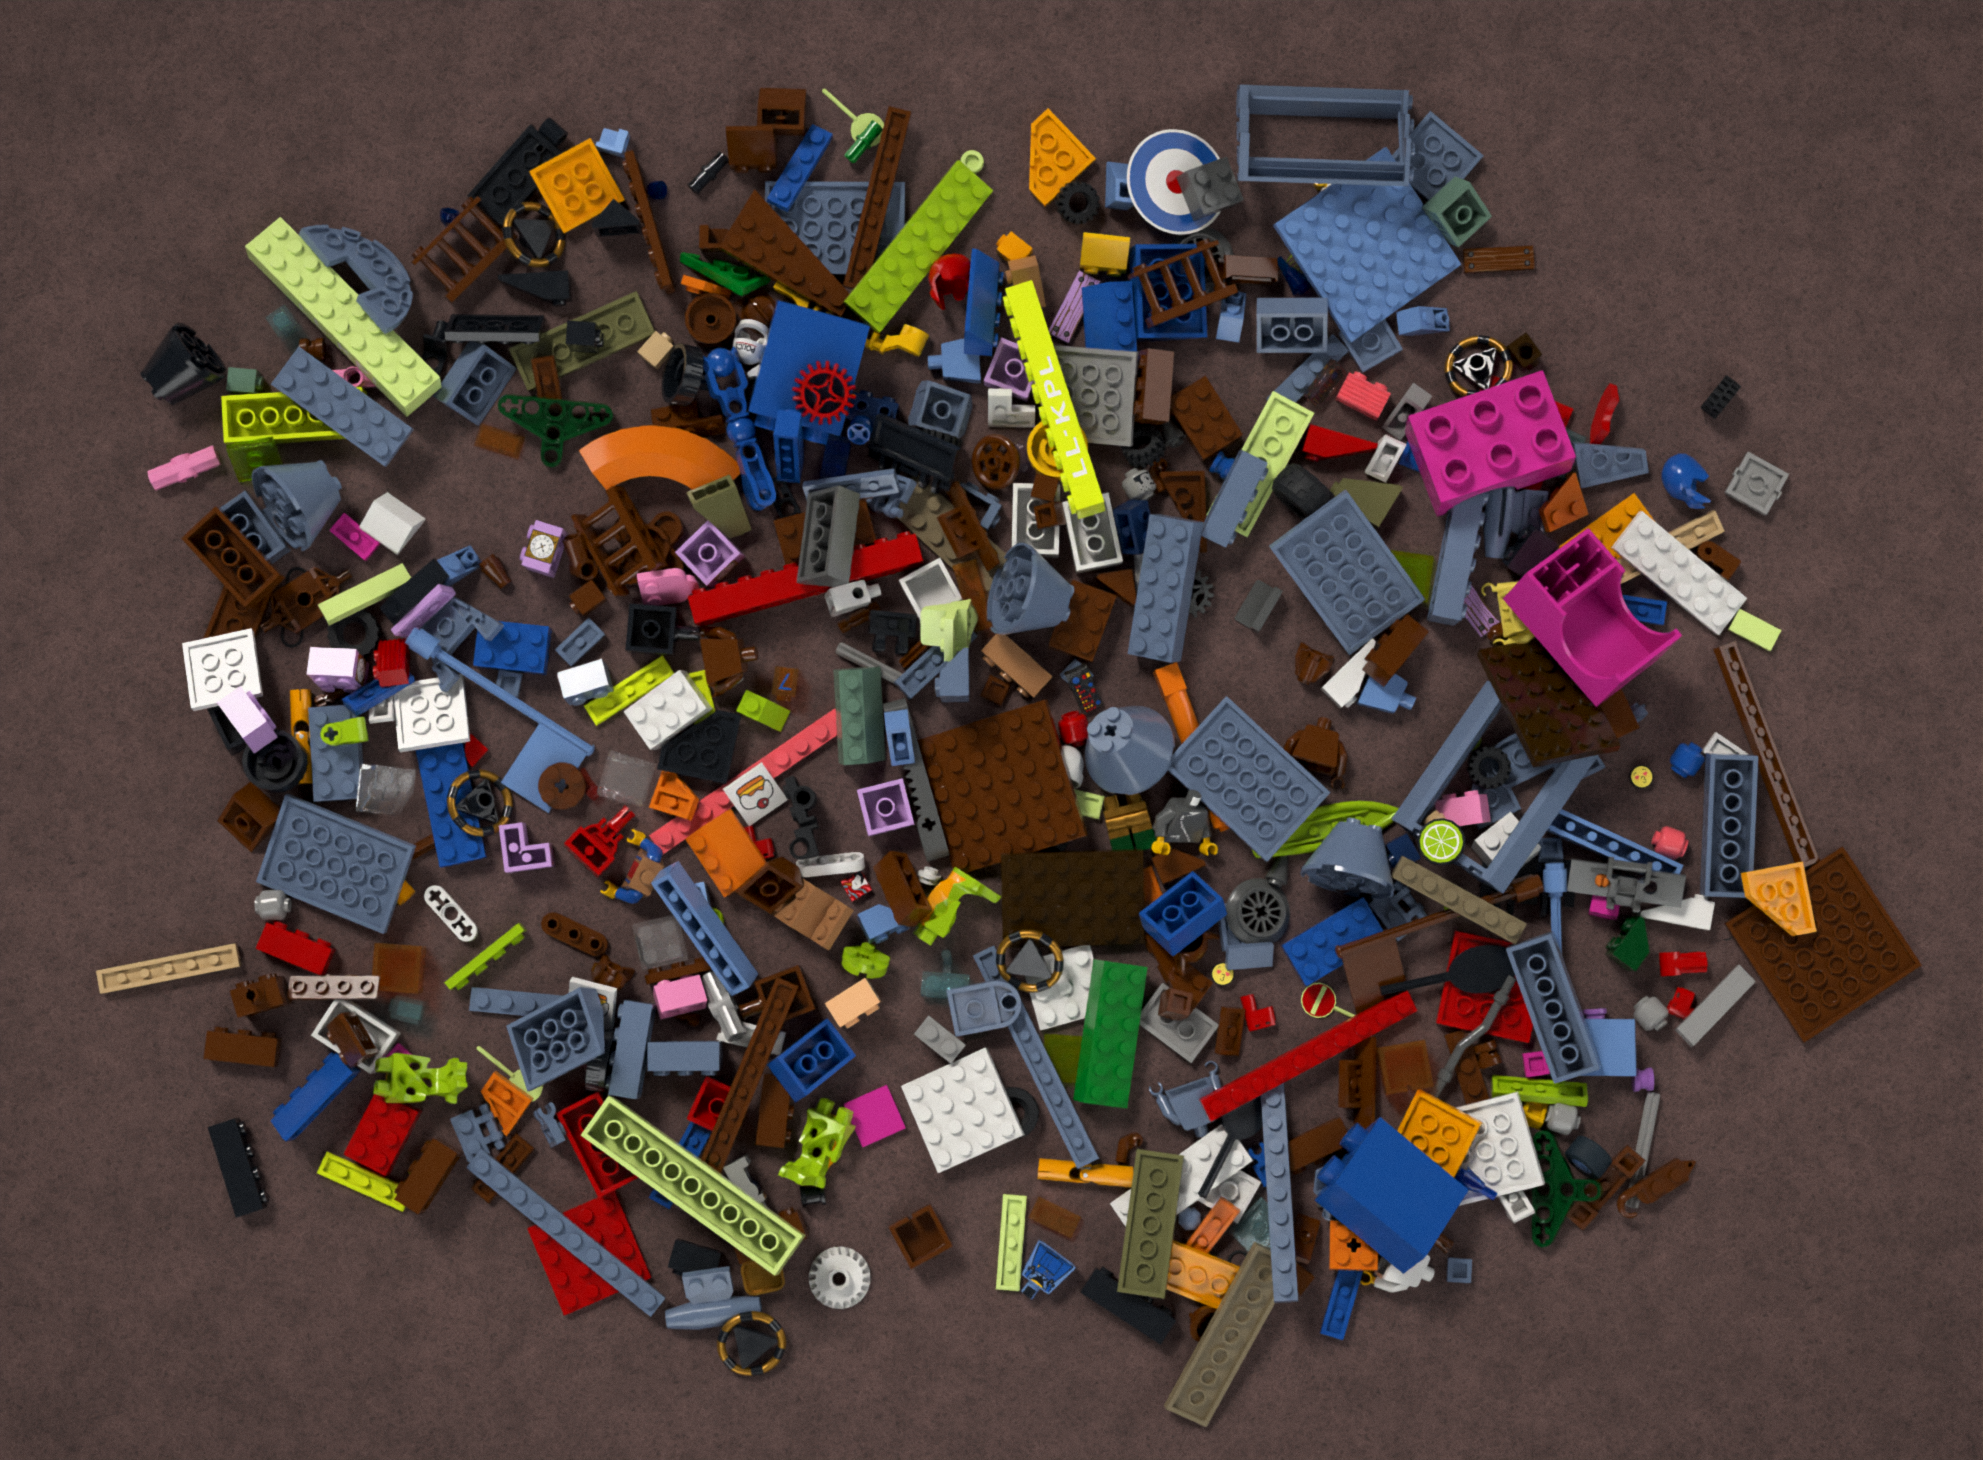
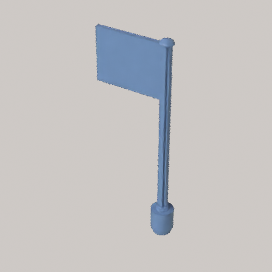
M415 627L405 641L409 645V649L426 660L430 657L438 658L539 723L501 783L549 813L552 807L542 800L538 790V782L542 772L548 766L557 762L571 763L578 768L585 756L588 757L594 753V744L591 746L449 655L438 645L439 639L422 628L419 630ZM561 779L559 783H555V787L559 788V792H563L567 785L564 779Z
M1561 862L1545 863V869H1543V888L1551 900V931H1554L1562 953L1561 897L1563 892H1567V869L1564 868V863ZM1585 1019L1600 1059L1601 1067L1599 1070L1581 1076H1637L1635 1019Z

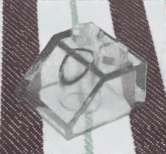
M361 764L356 811L399 816L414 793L416 770Z

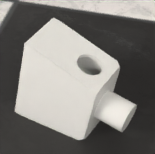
M863 579L830 588L824 596L832 618L868 606L871 598L881 596V590L878 582L866 585ZM852 593H857L859 599L855 598Z

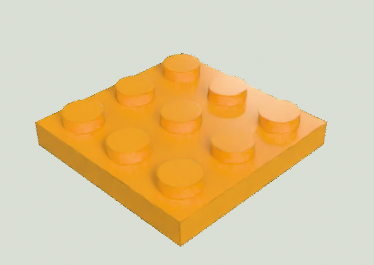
M591 138L529 171L563 234L601 214L613 199L618 203L625 201Z
M1418 1089L1397 1131L1455 1178L1483 1122Z

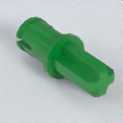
M872 120L867 128L860 135L856 136L857 140L845 153V158L849 162L855 163L867 148H871L875 138L882 132V127Z

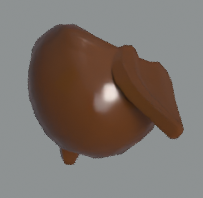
M1205 931L1173 956L1179 976H1185L1186 963H1195L1203 958L1208 949V939H1220L1219 934Z

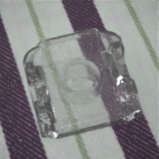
M610 750L597 795L644 809L657 764Z

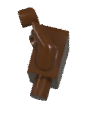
M702 625L700 627L701 638L705 636L708 638L700 639L706 680L707 684H709L708 688H714L715 693L711 695L714 698L731 690L742 680L743 673L748 672L747 662L758 660V650L756 646L745 648L743 639H737L735 633L722 627Z
M1320 717L1316 726L1307 724L1304 730H1298L1286 740L1283 749L1305 769L1333 776L1330 780L1332 788L1336 779L1341 780L1340 789H1343L1345 781L1342 775L1346 771L1348 755L1343 742L1339 740V733L1330 730L1332 721L1328 718Z

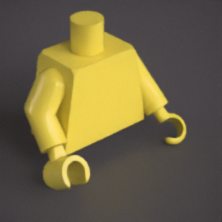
M1518 581L1497 583V586H1494L1492 583H1485L1481 588L1484 596L1486 595L1484 593L1486 586H1491L1492 592L1498 593L1503 636L1508 637V640L1505 641L1503 639H1496L1493 644L1498 642L1503 643V645L1512 643L1526 644L1535 637L1503 600Z

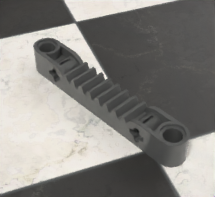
M906 698L884 703L883 708L885 712L908 710L915 763L906 764L903 768L904 770L911 771L906 775V778L913 780L909 784V788L916 789L911 794L912 797L918 798L914 802V806L921 807L916 812L917 815H920L917 828L926 860L929 862L950 856ZM927 818L931 822H936V825L932 826V831L922 827L926 823L925 819Z

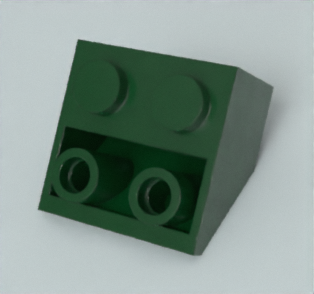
M1632 916L1630 919L1627 917L1619 927L1622 932L1616 938L1613 936L1605 947L1608 949L1605 955L1627 971H1636L1650 952L1645 920L1641 916Z

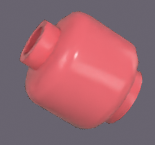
M1665 826L1660 832L1655 831L1651 844L1655 845L1654 851L1671 860H1676L1678 857L1684 856L1689 840L1686 839L1684 832Z

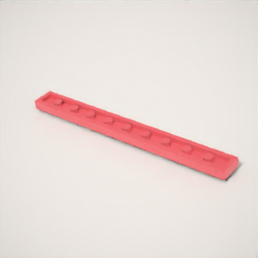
M833 709L729 780L727 784L722 785L700 800L692 821L675 817L649 836L652 841L662 849V855L683 842L699 828L734 807V804L728 798L723 788L762 762L773 779H775L837 736L836 709Z

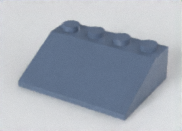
M579 987L506 1026L527 1091H532L605 1053L603 1008L597 990L594 988Z

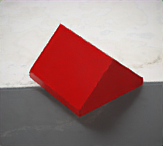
M706 1076L687 1116V1120L713 1131L731 1087Z

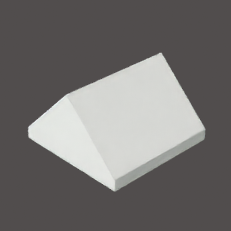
M387 492L373 501L359 529L398 555L426 519Z

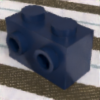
M860 390L859 393L853 392L856 398L851 399V403L854 406L853 408L849 407V414L846 418L847 422L851 423L854 417L862 415L868 417L874 425L875 417L879 413L894 419L897 418L899 404L895 403V399L882 396V399L875 398L873 393Z
M1128 500L1112 509L1122 554H1141L1144 552L1151 513L1147 500Z
M1407 833L1385 844L1390 869L1396 867L1401 856L1415 863L1421 858Z

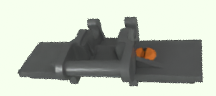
M1610 856L1607 864L1572 859L1567 891L1607 897L1606 909L1612 910L1614 905L1631 907L1633 913H1640L1641 902L1681 908L1686 875L1652 870V862L1642 864L1614 860V857ZM1613 869L1638 872L1644 873V876L1639 878L1612 874ZM1650 881H1654L1657 884V888L1653 892L1644 890V887L1650 884Z

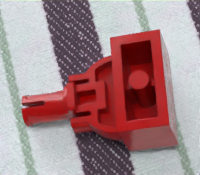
M625 805L610 821L607 822L605 818H602L598 824H591L584 829L580 826L564 842V847L597 879L614 862L618 842L623 838V835L620 833L615 839L613 838L635 817V814L630 811L622 818L629 811V808Z

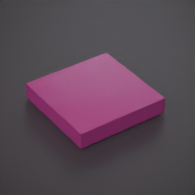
M887 1085L844 1103L845 1108L854 1112L851 1122L856 1126L855 1131L862 1147L906 1128Z

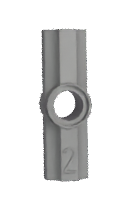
M714 971L704 974L701 981L709 1000L708 1007L713 1017L719 1022L726 1040L732 1042L743 1038L747 1032L737 1012L739 1008L734 997H731Z

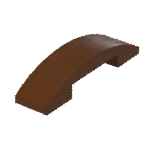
M1627 1144L1612 1158L1611 1165L1601 1178L1597 1179L1603 1188L1601 1197L1590 1202L1574 1201L1567 1217L1584 1230L1597 1216L1602 1206L1628 1178L1634 1175L1646 1160ZM1590 1183L1585 1188L1586 1195L1589 1197L1597 1195V1187Z

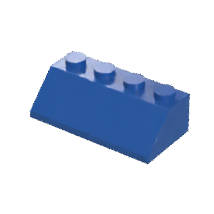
M972 249L964 354L992 356L993 347L997 348L998 333H994V327H999L1000 313H996V306H1001L1002 292L997 291L998 286H1003L1004 272H999L998 261L978 249Z
M1132 281L1106 282L1082 287L1085 347L1137 352Z
M331 1052L322 1061L325 1065L319 1071L315 1069L307 1076L306 1080L308 1082L303 1088L298 1086L289 1095L291 1100L286 1105L282 1103L274 1110L273 1114L275 1116L271 1119V1122L286 1142L295 1140L361 1072L356 1066L350 1068L349 1064L344 1065L339 1057V1053L336 1052L334 1054Z

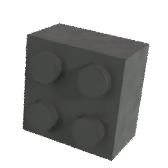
M1227 157L1187 170L1176 177L1193 221L1231 208L1244 200Z

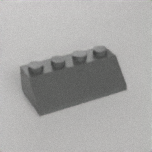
M840 485L808 493L796 583L828 587L849 583L859 510V493Z

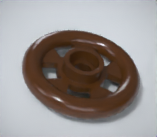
M990 434L983 437L976 444L972 454V469L977 480L986 488L1001 490L1011 485L1016 479L1020 467V458L1014 443L1001 434ZM990 445L992 451L986 454L984 449ZM1001 445L1007 450L1005 455L999 451ZM985 460V467L987 469L985 471L981 467V461ZM1007 463H1010V469L1007 473L1004 471V469L1006 468ZM992 473L998 474V481L991 480Z

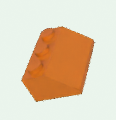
M732 809L708 822L685 839L724 898L736 892L738 887L767 863Z

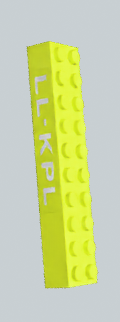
M1030 280L1005 288L1006 296L1002 297L1007 316L1012 315L1013 317L1010 319L1014 338L1019 337L1020 339L1017 341L1021 359L1027 360L1024 363L1028 381L1034 382L1031 388L1035 403H1041V407H1038L1039 415L1043 426L1048 425V429H1045L1050 448L1055 447L1056 450L1053 451L1056 468L1063 471L1060 474L1064 492L1069 491L1070 493L1067 499L1071 514L1076 513L1079 520L1104 512V499L1033 281Z

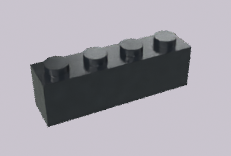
M238 1117L209 1126L208 1131L235 1217L237 1218L267 1208L266 1203L269 1202L267 1191L261 1189L259 1180L262 1179L259 1167L254 1166L252 1157H255V1153L251 1143L247 1144L245 1135L248 1134L245 1122L240 1121Z
M1104 1266L1101 1269L1095 1267L1080 1292L1161 1345L1176 1322V1319L1172 1317L1174 1312L1164 1305L1158 1308L1152 1304L1154 1299L1149 1296L1117 1292L1118 1281L1112 1278L1114 1273Z

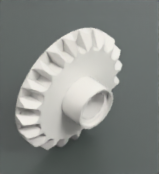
M833 1247L823 1251L816 1257L809 1271V1284L816 1299L823 1305L835 1309L854 1306L863 1299L870 1286L871 1276L867 1262L858 1252L847 1247ZM837 1272L843 1273L846 1277V1282L841 1285L836 1284L833 1281V1275Z

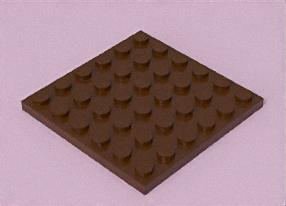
M1047 699L917 740L953 869L956 867L964 873H968L1000 863L1001 853H1032L1088 836Z
M1843 846L1805 870L1816 932L1791 936L1755 904L1724 923L1803 1043L1922 966Z

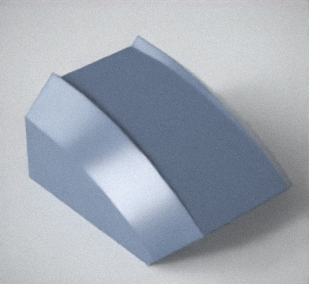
M929 380L921 381L916 389L915 398L908 417L909 425L917 429L936 430L961 438L965 434L972 410L971 395Z

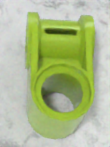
M365 717L329 723L320 732L321 739L331 746L369 741ZM331 729L338 732V735L334 736V740L327 737V734L331 733Z

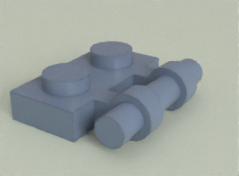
M896 474L900 486L899 493L874 496L873 499L869 498L866 500L867 507L876 513L883 512L890 518H901L904 511L898 506L900 502L908 503L917 483L912 479ZM886 497L889 498L887 504L884 503Z
M1399 881L1393 883L1394 889L1397 892L1393 897L1374 899L1368 904L1387 929L1411 922V918L1415 915L1418 919L1428 916L1423 910L1424 906L1420 902L1417 903L1409 893L1411 890L1407 886L1404 887ZM1401 899L1410 908L1407 913L1397 903ZM1405 935L1395 938L1396 941H1399Z
M488 1103L479 1106L482 1116L476 1118L472 1109L450 1119L468 1162L472 1161L480 1149L491 1153L488 1144L494 1142L497 1150L505 1147L502 1139L504 1135L502 1131L498 1130L494 1120L495 1117ZM484 1122L490 1133L487 1137H484L479 1125Z

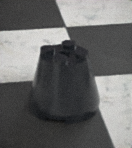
M176 323L169 329L145 368L140 372L141 377L153 388L151 390L152 394L160 401L164 398L171 405H175L217 384L225 377L223 372L226 368L218 354L210 344L206 346L200 338L194 336L196 335L194 329L183 323Z

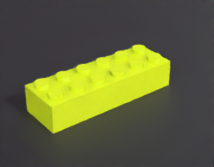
M356 387L367 395V391L363 387ZM282 392L221 396L224 443L230 447L346 439Z

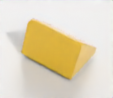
M1524 1102L1523 1109L1528 1126L1537 1130L1541 1128L1549 1104Z

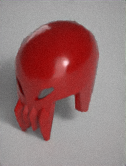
M953 253L941 256L931 265L928 276L931 286L930 295L942 310H946L943 295L953 294L955 300L960 301L965 298L968 291L971 261L962 254Z

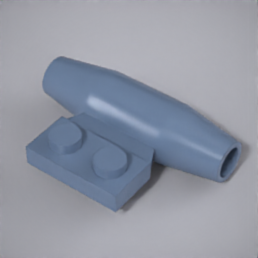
M1512 486L1490 490L1488 502L1485 506L1483 526L1485 557L1504 558L1503 555L1507 549L1511 531L1518 535L1524 527L1532 524L1544 533L1545 529L1539 509L1545 501H1548V491L1523 489L1515 493V487Z
M730 1266L682 1273L686 1298L690 1302L665 1310V1318L668 1329L699 1330L720 1327L737 1314L748 1311L762 1312L760 1297L731 1296L734 1286Z

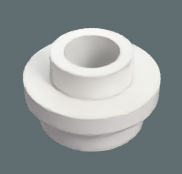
M924 867V870L918 871L919 881L924 884L937 885L938 881L941 880V875L935 868Z

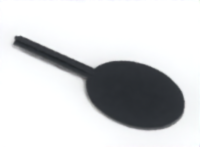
M1481 945L1469 948L1457 955L1451 962L1448 972L1380 986V993L1383 996L1448 981L1464 992L1487 993L1502 988L1508 975L1514 978L1515 973L1506 948L1497 945Z
M1261 1095L1221 1116L1223 1128L1228 1135L1198 1192L1199 1197L1207 1198L1235 1140L1247 1139L1262 1128Z

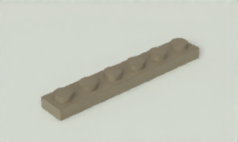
M1404 856L1400 857L1391 874L1395 880L1515 945L1527 924Z

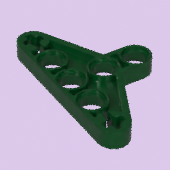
M505 394L498 401L500 413L542 439L541 461L548 467H555L561 462L563 441L605 426L613 418L611 407L604 403ZM507 399H511L512 404H519L518 399L523 400L521 405L522 414L517 413V407H511L510 411H506V408L501 404L506 403ZM529 401H535L539 405L538 411L534 414H530L525 410V405ZM553 403H557L562 407V413L558 416H552L549 413L548 409ZM589 406L594 407L593 412H600L601 408H604L605 412L609 413V417H605L601 421L599 416L592 415L593 420H587L590 414ZM574 407H584L586 410L585 416L579 419L575 418L572 414ZM557 427L560 430V436L557 439H550L546 434L548 428ZM555 450L558 454L557 460L551 463L546 461L544 458L546 451Z
M1543 1130L1537 1132L1533 1137L1538 1160L1546 1158L1550 1162V1169L1546 1172L1542 1171L1544 1181L1550 1186L1549 1194L1541 1195L1538 1192V1186L1532 1188V1207L1535 1210V1213L1532 1214V1239L1538 1247L1550 1246L1555 1241L1574 1201H1595L1603 1193L1602 1185L1597 1180L1575 1179L1554 1134ZM1543 1134L1546 1135V1139H1550V1143L1545 1146V1152L1551 1150V1156L1548 1154L1538 1155V1151H1543V1144L1538 1142V1139L1543 1138ZM1564 1183H1570L1573 1186L1574 1192L1571 1196H1565L1562 1193L1561 1187ZM1591 1183L1597 1187L1598 1192L1595 1197L1586 1195V1185ZM1540 1206L1549 1208L1550 1216L1547 1219H1541L1538 1216ZM1537 1222L1542 1224L1551 1222V1227L1545 1226V1234L1549 1235V1239H1546L1545 1243H1542V1239L1538 1238V1234L1542 1233L1543 1226L1538 1227Z

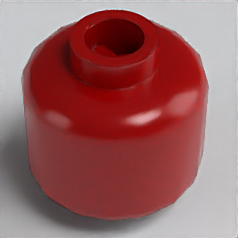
M1079 711L1063 714L1061 716L1062 719L1058 722L1062 741L1066 744H1072V747L1084 745L1088 737L1087 727L1089 722L1087 716L1079 713Z

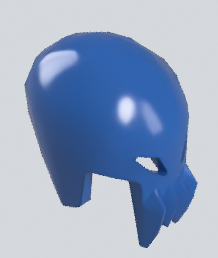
M1678 453L1668 458L1661 472V480L1666 492L1671 497L1686 502L1689 508L1704 509L1703 503L1711 502V500L1696 492L1697 481L1704 482L1709 477L1705 469L1693 457L1687 454Z

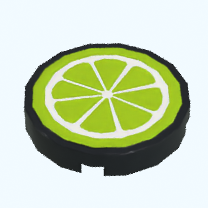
M1445 818L1433 819L1426 823L1419 832L1417 839L1418 849L1422 857L1430 864L1447 866L1458 861L1465 849V835L1460 826L1452 820Z

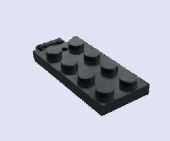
M551 117L542 123L539 130H536V127L532 124L529 125L467 197L471 196L475 199L478 196L481 200L476 205L503 227L504 219L509 210L519 203L526 202L538 189L529 171L564 153L557 146L566 139L568 132ZM539 147H543L541 152L537 151Z

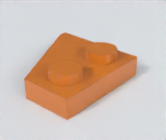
M683 275L681 284L686 286V291L702 295L704 291L716 293L729 299L732 292L730 289Z
M1568 473L1565 476L1567 478L1560 488H1556L1553 491L1550 499L1545 501L1539 509L1545 532H1552L1588 515L1576 473Z
M662 771L649 808L692 821L699 798L676 773Z
M497 1071L493 1072L481 1090L483 1097L490 1104L494 1117H497L502 1125V1132L506 1136L511 1133L534 1099Z

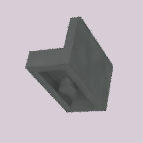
M1256 580L1236 614L1235 620L1259 633L1283 591L1277 587L1272 588L1260 580Z

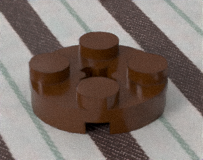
M557 762L548 766L542 772L538 782V790L542 800L555 809H568L575 806L582 799L586 788V782L581 771L575 765L567 762ZM561 779H564L565 784L569 785V788L564 789L563 792H559V788L555 787V783H559Z

